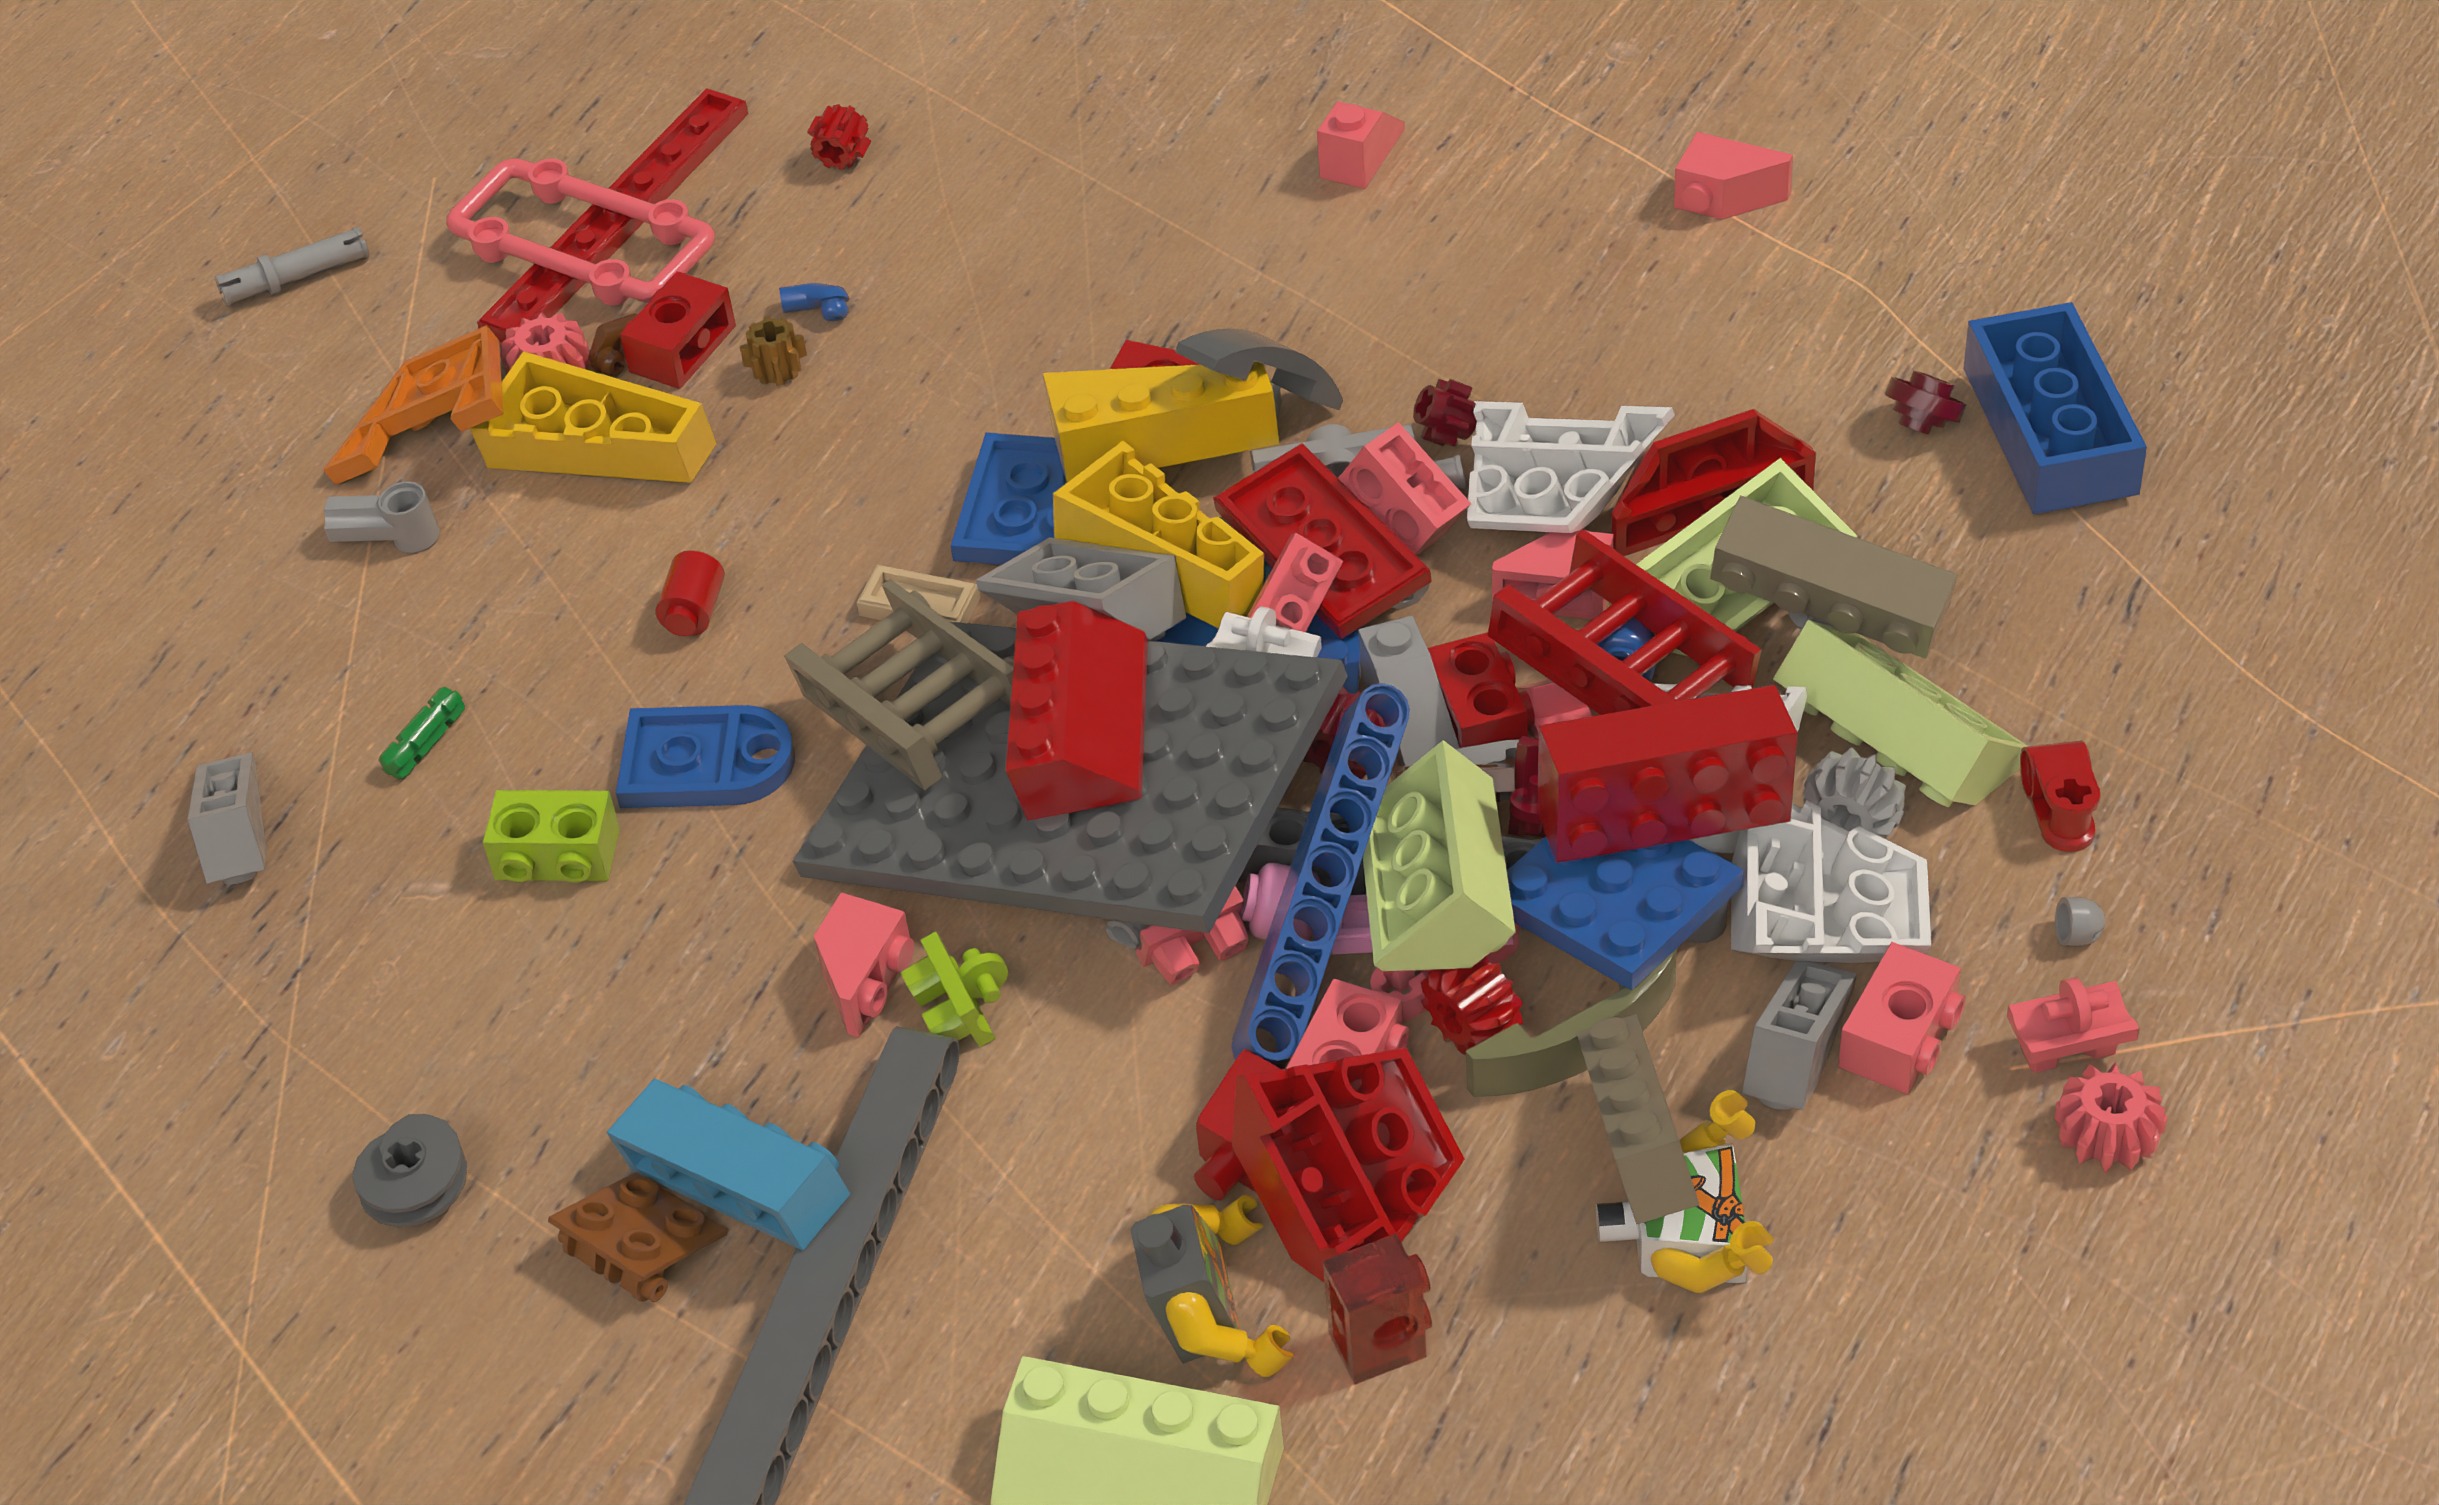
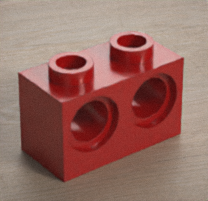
M1488 632L1427 648L1436 671L1459 748L1505 740H1520L1522 735L1528 737V725L1535 723L1534 709L1526 691L1518 692L1515 686V669L1507 651L1500 653L1495 641L1487 636Z

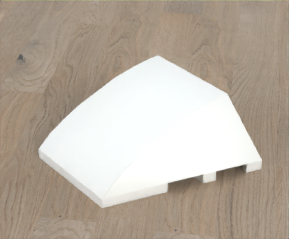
M1474 401L1476 403L1474 415L1477 424L1476 435L1472 436V449L1475 453L1474 471L1470 472L1468 501L1471 505L1468 507L1467 522L1470 528L1557 533L1580 531L1592 522L1606 507L1649 445L1675 416L1672 407L1621 406L1615 421L1529 418L1523 403Z
M1806 800L1803 808L1792 803L1791 822L1739 831L1732 864L1744 870L1743 887L1731 897V950L1794 961L1863 963L1880 962L1891 942L1927 954L1931 947L1926 859L1860 826L1847 831L1821 818V807Z

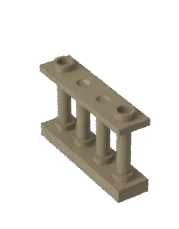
M890 579L882 587L893 612L831 657L828 654L820 657L803 643L785 654L784 657L805 698L925 791L943 777L933 756L938 752L937 744L998 699L1011 706L1014 660L1009 657L1002 660L931 609L926 599L918 591L913 590L909 593ZM904 631L917 638L864 678L854 677L850 680L845 676L846 673ZM935 653L948 661L892 703L888 700L880 703L875 699L876 696ZM967 675L980 684L924 726L915 724L912 727L905 722Z

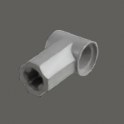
M405 481L389 486L381 495L328 497L324 507V529L329 542L392 540L396 549L406 553H415L429 548L439 537L440 529L422 485L416 482Z

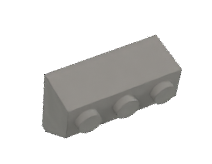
M1049 537L976 579L978 591L1016 614L1041 605H1054L1075 601L1145 631L1148 641L1161 639L1165 636L1167 629L1186 618L1175 555Z

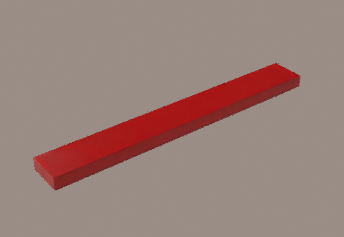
M706 88L608 189L652 204L666 200L749 114L746 101ZM592 204L550 248L597 264L608 260L644 222ZM533 264L477 321L478 329L487 325L499 342L502 343L506 340V329L520 327L521 318L531 321L537 319L541 312L546 318L553 317L586 282Z

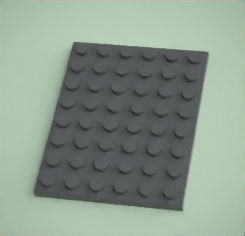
M951 622L1002 660L1006 657L1014 660L1016 628ZM1148 641L1142 799L1027 821L1006 773L1010 706L998 699L937 744L938 752L933 756L943 777L925 791L866 745L797 853L793 863L800 877L1210 933L1348 676L1342 660ZM937 653L914 669L897 698L948 661ZM967 675L905 722L912 727L915 724L924 726L980 684Z

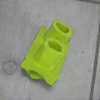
M936 931L921 939L920 941L928 955L900 973L920 1007L947 992L948 999L922 1013L929 1031L933 1034L953 1037L958 1040L971 1034L980 1048L996 1039L975 998L983 997L986 1003H993L1001 997L999 988L1002 987L1008 977V969L1003 958L998 954L990 952L980 954L978 949L972 948L963 954L964 963L959 967L954 957L949 956Z

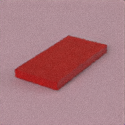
M1303 443L1213 497L1216 511L1234 530L1264 553V560L1272 569L1290 535L1293 533L1301 535L1343 561L1316 611V614L1340 639L1432 582L1430 569Z

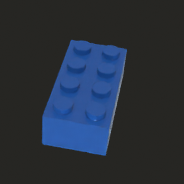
M2070 302L1968 321L1963 369L2032 513L2038 514L2140 495L2147 446L2074 304Z

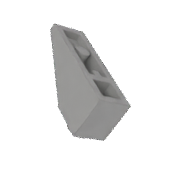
M1413 615L1358 629L1361 677L1366 689L1374 684H1389L1399 689L1408 701L1410 708L1409 720L1396 756L1399 765L1412 766L1442 740L1454 749H1459L1430 653Z
M253 752L197 765L187 820L206 883L222 880L227 885L238 884L255 877L257 871L265 870L267 850L257 769Z
M1796 961L1754 1027L1742 1094L1759 1098L1761 1103L1774 1109L1788 1110L1797 1108L1803 1110L1818 1085L1853 991L1856 973L1809 961Z

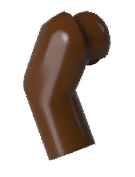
M636 313L601 324L596 329L589 352V362L596 373L615 377L623 371L625 366L619 363V361L625 360L624 354L620 352L622 345L620 333L624 330L626 324L637 316Z

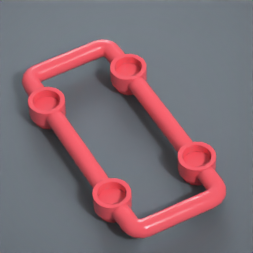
M518 158L501 161L450 210L446 218V225L450 232L471 241L473 251L483 261L490 263L499 262L508 255L571 276L590 283L594 295L602 303L610 306L622 304L629 297L638 301L649 302L655 292L662 288L676 271L687 274L715 242V232L712 227L702 220L690 217L687 206L683 202L668 199L652 204L570 176L567 165L563 161L553 158L540 160L536 163ZM518 178L530 182L534 195L539 197L544 203H558L568 195L649 223L654 237L658 238L665 245L679 244L687 237L692 239L651 281L646 282L631 277L629 266L624 261L608 259L594 264L510 234L507 222L502 218L486 217L476 222L470 219L510 179Z

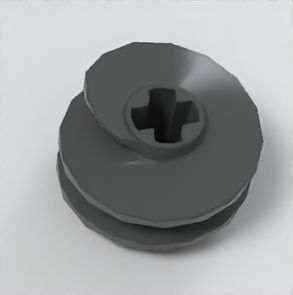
M408 1114L395 1122L386 1133L374 1139L357 1157L352 1177L355 1190L365 1213L379 1224L397 1228L416 1226L440 1216L457 1201L466 1183L467 1161L457 1133L445 1120L428 1114Z

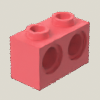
M1399 422L1366 444L1338 477L1416 556L1443 537L1471 505L1468 499Z
M1333 978L1286 1069L1293 1066L1312 1065L1347 1057L1406 1048L1409 1040V1027L1403 1026L1402 999Z

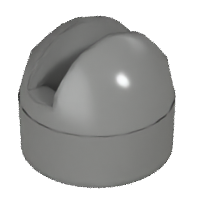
M2082 897L2060 898L2055 911V931L2059 943L2062 946H2083L2094 943L2100 937L2105 926V914L2100 906L2094 901Z

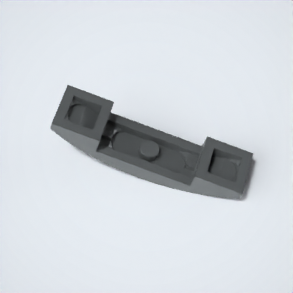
M1231 328L1205 331L1179 341L1175 350L1176 353L1213 371L1244 381L1247 380L1254 361L1275 367L1276 371L1271 383L1308 401L1336 410H1340L1343 403L1342 396L1335 382L1319 364L1309 357L1255 332Z

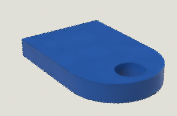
M750 705L630 708L616 788L619 807L741 805L760 800L776 791L792 772L795 763V751L790 730L787 724L775 713ZM764 749L778 751L774 756L767 759H755L752 757L755 753Z

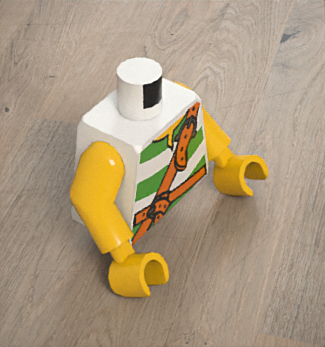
M1734 1090L1721 1092L1714 1098L1710 1107V1117L1714 1122L1709 1120L1703 1121L1679 1140L1700 1204L1699 1206L1636 1225L1629 1202L1596 1204L1599 1242L1636 1240L1641 1273L1647 1277H1659L1693 1293H1704L1725 1282L1747 1283V1267L1756 1274H1764L1769 1271L1772 1266L1773 1257L1764 1246L1771 1245L1774 1238L1759 1222H1745L1733 1144L1725 1145V1137L1727 1135L1735 1139H1745L1754 1132L1755 1119L1744 1111L1748 1101Z

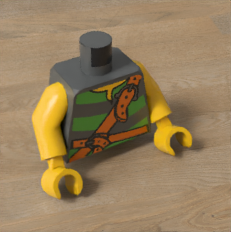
M1242 1195L1220 1212H1218L1214 1205H1160L1153 1209L1147 1218L1133 1224L1131 1235L1146 1301L1181 1362L1186 1363L1203 1356L1239 1363L1243 1358H1246L1250 1367L1262 1377H1270L1276 1374L1294 1357L1293 1353L1281 1349L1290 1341V1335L1280 1326L1270 1325L1255 1340L1248 1338L1244 1330H1240L1221 1243L1216 1236L1218 1232L1220 1237L1228 1244L1238 1245L1264 1227L1262 1223H1253L1245 1216V1214L1258 1205L1257 1201L1250 1196Z

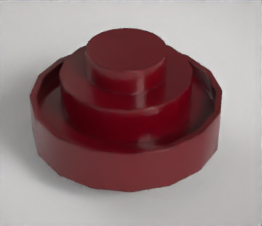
M1913 370L1909 381L1891 377L1885 391L1887 397L1896 400L1893 410L1902 414L1899 424L1925 434L1930 433L1932 426L1944 428L1946 420L1960 423L1966 408L1965 403L1950 397L1954 388L1953 384Z

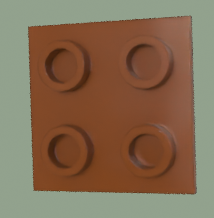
M638 1172L628 1175L548 1218L550 1224L560 1229L558 1240L563 1243V1251L572 1257L575 1256L590 1266L591 1270L599 1275L604 1274L605 1279L613 1284L621 1281L620 1287L630 1292L640 1302L647 1301L648 1299L652 1302L660 1300L668 1288V1281L663 1278L664 1269L726 1236L728 1229L704 1215L700 1210L683 1202Z

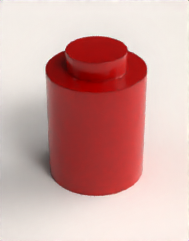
M693 550L683 551L674 556L655 609L657 620L669 632L678 636H694L703 633L708 628L725 577L724 569L719 561L704 552Z

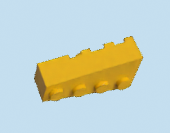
M1122 440L1053 493L1054 538L1175 555L1186 613L1218 629L1226 612L1247 617L1263 587L1264 553L1221 518H1209L1199 510V501L1190 493L1184 491L1179 494L1165 483V473L1152 463L1146 466L1135 459V449Z

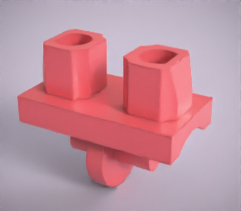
M1297 533L1291 534L1247 617L1252 618L1259 607H1267L1275 611L1276 625L1306 632L1343 561Z
M1235 886L1210 933L1153 925L1141 930L1139 935L1142 946L1136 948L1135 953L1143 967L1154 963L1170 985H1174L1191 977L1198 971L1200 963L1190 945L1206 938L1219 961L1226 960L1243 952L1247 947L1249 938L1240 917L1244 900Z
M2077 977L2065 979L2059 985V994L2008 1006L2007 1018L2020 1043V1048L2030 1069L2035 1073L2054 1069L2061 1060V1057L2084 1053V1055L2091 1056L2094 1059L2114 1055L2118 1044L2138 1039L2139 1027L2135 1019L2126 1010L2116 981L2085 988Z

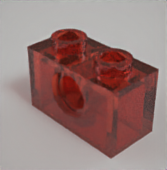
M1396 1233L1323 1261L1329 1336L1354 1385L1427 1357L1425 1330L1432 1328V1319L1424 1300V1293L1431 1290L1430 1281L1420 1257L1417 1254L1408 1256Z

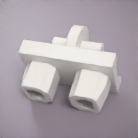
M1263 606L1256 610L1252 618L1226 612L1215 638L1206 646L1317 657L1322 649L1321 636L1276 625L1275 611Z

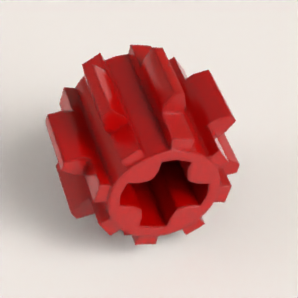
M840 104L833 105V107L827 106L822 116H815L807 131L813 137L810 143L811 154L815 159L818 158L824 163L823 166L829 169L831 166L838 167L839 170L845 169L846 166L848 168L852 167L857 157H864L871 144V140L865 137L869 129L867 119L864 115L855 111L856 108L850 105L848 107H841Z

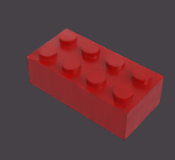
M1776 685L1539 725L1538 817L1556 863L1791 822L1798 732Z

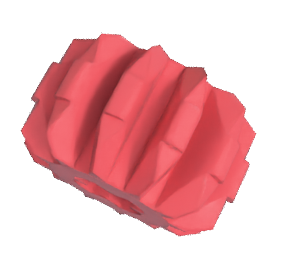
M541 312L537 319L531 321L521 318L520 327L506 329V340L500 344V357L506 375L523 351L583 369L590 365V351L583 331L579 328L577 321H566L562 313L546 318Z
M2116 1062L2108 1070V1073H2102L2089 1064L2083 1072L2082 1078L2069 1076L2068 1082L2063 1086L2060 1101L2056 1102L2054 1119L2057 1121L2056 1126L2060 1128L2059 1138L2061 1140V1147L2077 1148L2076 1156L2078 1157L2079 1165L2094 1158L2100 1160L2105 1173L2113 1165V1162L2116 1161L2132 1171L2139 1162V1157L2152 1158L2153 1153L2158 1149L2160 1136L2165 1132L2167 1115L2165 1114L2166 1108L2161 1106L2160 1087L2144 1086L2145 1080L2141 1070L2129 1076L2121 1074Z

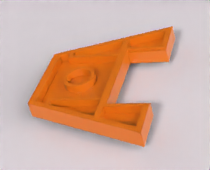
M486 325L404 361L323 469L332 482L338 485L377 468L391 436L410 428L413 431L420 430L427 426L435 417L452 411L450 419L461 432L504 414L499 340Z

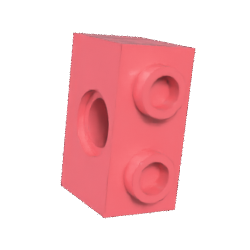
M1891 942L1842 1028L1838 1067L1908 1094L1919 1073L1929 1075L1933 1070L1942 1044L1939 1037L1944 1028L1953 1031L1960 1020L1966 1001V996L1958 993L1961 967Z

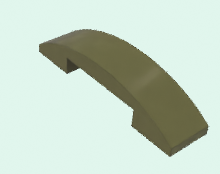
M1677 949L1632 991L1619 984L1618 992L1533 1039L1516 1023L1466 1050L1468 1091L1474 1097L1516 1094L1552 1085L1588 1070L1577 1032L1590 1029L1595 1023L1606 1018H1625L1637 1014L1643 1032L1660 1013L1676 986Z

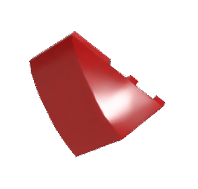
M1407 1047L1237 1077L1232 1147L1290 1258L1355 1306L1365 1305L1375 1291L1372 1287L1373 1283L1386 1264L1397 1259L1404 1249L1401 1243L1419 1217L1428 1214L1465 1160Z

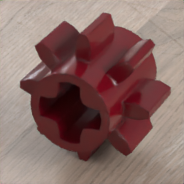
M1438 379L1436 387L1432 385L1424 387L1416 399L1413 410L1414 421L1425 426L1421 438L1441 446L1447 444L1453 447L1456 446L1457 438L1461 440L1468 439L1475 431L1477 424L1474 415L1476 403L1468 399L1473 388L1453 379H1449V381Z

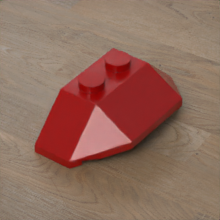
M1755 409L1655 441L1638 460L1612 511L1611 534H1613V548L1621 555L1627 556L1667 542L1780 458L1814 491L1816 452L1809 444Z

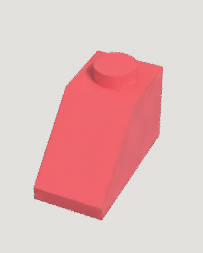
M1337 101L1317 130L1320 178L1366 189L1405 130V122L1384 112Z
M1696 132L1675 168L1674 208L1725 219L1787 201L1791 195L1793 155Z
M1580 531L1573 533L1550 532L1494 561L1492 566V602L1493 596L1508 584L1528 598L1535 600L1569 575L1576 534ZM1587 531L1613 548V534ZM1588 588L1553 615L1594 619L1605 610L1607 601Z

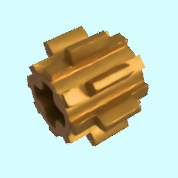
M771 316L763 317L762 321L758 323L753 322L749 326V330L746 331L748 344L740 346L744 367H752L754 379H759L765 385L769 382L776 383V386L783 385L784 381L790 378L794 380L798 376V372L802 370L799 358L807 356L804 336L800 334L795 335L793 323H788L787 319L783 317L780 319H771Z

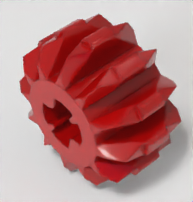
M1487 956L1471 968L1432 969L1428 976L1420 982L1422 992L1425 995L1421 1002L1433 1018L1431 1025L1439 1028L1443 1035V1041L1446 1043L1452 1041L1457 1050L1463 1055H1466V1050L1516 1023L1520 1026L1523 1024L1522 1015L1519 1011L1523 1004L1521 999L1513 993L1511 988L1513 981L1506 979L1501 973L1499 963L1490 964Z

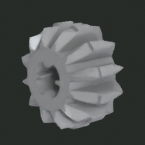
M1851 747L1843 755L1830 751L1817 764L1816 768L1810 771L1804 783L1806 788L1803 792L1804 804L1808 800L1820 806L1821 818L1847 831L1860 826L1885 839L1887 835L1891 834L1893 828H1897L1904 814L1902 809L1905 805L1903 801L1905 799L1906 785L1895 780V767H1881L1876 763L1875 754L1867 759L1862 758Z

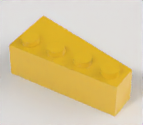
M524 351L502 381L504 414L470 428L487 468L687 483L693 481L717 444L702 403Z
M1260 362L1253 363L1246 381L1213 371L1203 365L1043 373L1051 426L1066 482H1069L1122 440L1135 449L1136 460L1144 466L1152 463L1157 468L1279 445L1274 393L1265 366Z

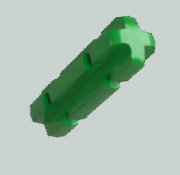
M441 687L427 702L430 708L427 705L423 706L396 736L395 739L399 743L391 742L380 754L378 761L382 765L384 773L400 780L412 771L417 765L414 759L421 760L447 731L449 727L445 723L453 724L465 710L462 696L457 691Z

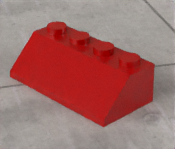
M1075 601L1054 605H1041L1033 609L1020 611L1017 614L1006 773L1027 821L1142 799L1148 638L1145 631Z

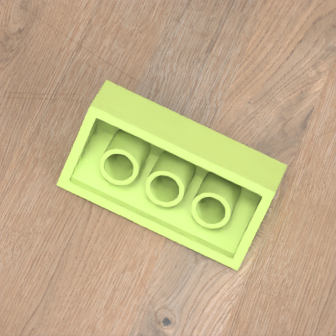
M1781 458L1636 565L1735 632L1773 604L1771 601L1749 593L1731 591L1722 583L1710 579L1715 547L1740 495L1857 538V535ZM1675 649V650L1672 652V653H1676V654H1680V655L1687 656V655H1685L1683 652H1681V651L1678 650V649Z
M1808 620L1773 680L1785 688L1806 687L1805 712L1816 716L1820 711L1834 721L1830 729L1835 734L1858 746L1863 741L1878 751L1875 757L1879 764L1884 767H1895V773L1901 776H1905L1907 771L1923 781L1919 790L1943 806L1950 807L1953 801L1976 806L2020 769V753L2023 747H2027L2026 744L1860 634L1841 632L1833 626Z
M1442 740L1386 786L1363 855L1373 962L1381 971L1471 968L1490 952H1496L1501 949L1509 938L1516 933L1493 778Z
M1022 1356L1002 1413L990 1505H1267L1284 1449L1280 1407L1258 1401Z

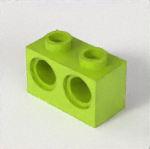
M496 790L483 839V846L494 880H509L513 882L568 881L574 883L608 881L620 830L610 791Z

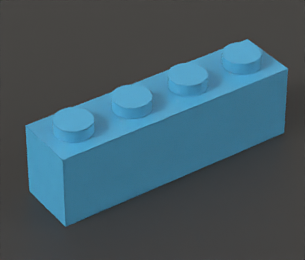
M654 1078L606 1132L633 1172H638L646 1178L802 1251L851 1194L837 1172V1169L840 1167L838 1160L822 1145L815 1142H810L808 1146L799 1143L773 1123H766L764 1126L750 1121L741 1111L730 1104L725 1103L718 1107L707 1102L696 1090L687 1085H681L678 1089Z

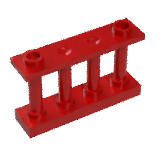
M1584 529L1576 534L1569 575L1535 600L1530 599L1509 584L1493 596L1487 635L1600 715L1699 698L1721 679L1734 688L1735 686H1751L1753 689L1762 651L1761 648L1750 642L1745 636L1738 634ZM1588 588L1612 604L1579 630L1573 629L1553 615ZM1635 618L1644 627L1655 633L1656 636L1623 661L1618 660L1598 646L1600 642L1630 619ZM1675 649L1680 650L1701 665L1668 692L1661 690L1642 676Z

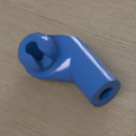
M807 283L779 288L783 313L821 308L822 316L826 321L842 320L849 313L846 302L850 298L843 287L822 283Z

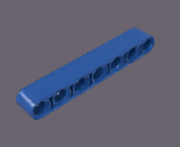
M1380 683L1365 689L1346 709L1340 720L1232 1038L1231 1048L1235 1060L1243 1049L1246 1048L1278 1067L1294 1054L1304 1035L1409 720L1410 708L1408 701L1403 693L1392 685ZM1366 708L1374 710L1382 717L1385 725L1384 728L1376 726L1368 719L1365 711ZM1348 760L1355 761L1364 768L1367 780L1359 779L1353 775L1349 769ZM1330 813L1339 814L1346 820L1350 829L1349 833L1341 832L1334 827L1330 819ZM1313 865L1326 870L1331 878V887L1323 886L1316 881L1311 870ZM1294 919L1302 920L1309 925L1314 936L1313 942L1306 941L1298 936L1293 926ZM1276 973L1290 978L1295 987V997L1286 996L1280 992L1274 979ZM1257 1028L1265 1029L1273 1035L1277 1044L1276 1053L1268 1052L1260 1046L1256 1038Z

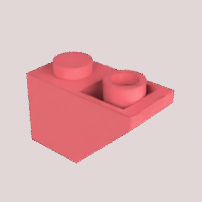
M841 892L814 934V940L822 974L848 1035L859 1038L870 1018L877 1017L882 1011L887 997V990L897 973L908 968L914 952V941L909 935L905 911Z

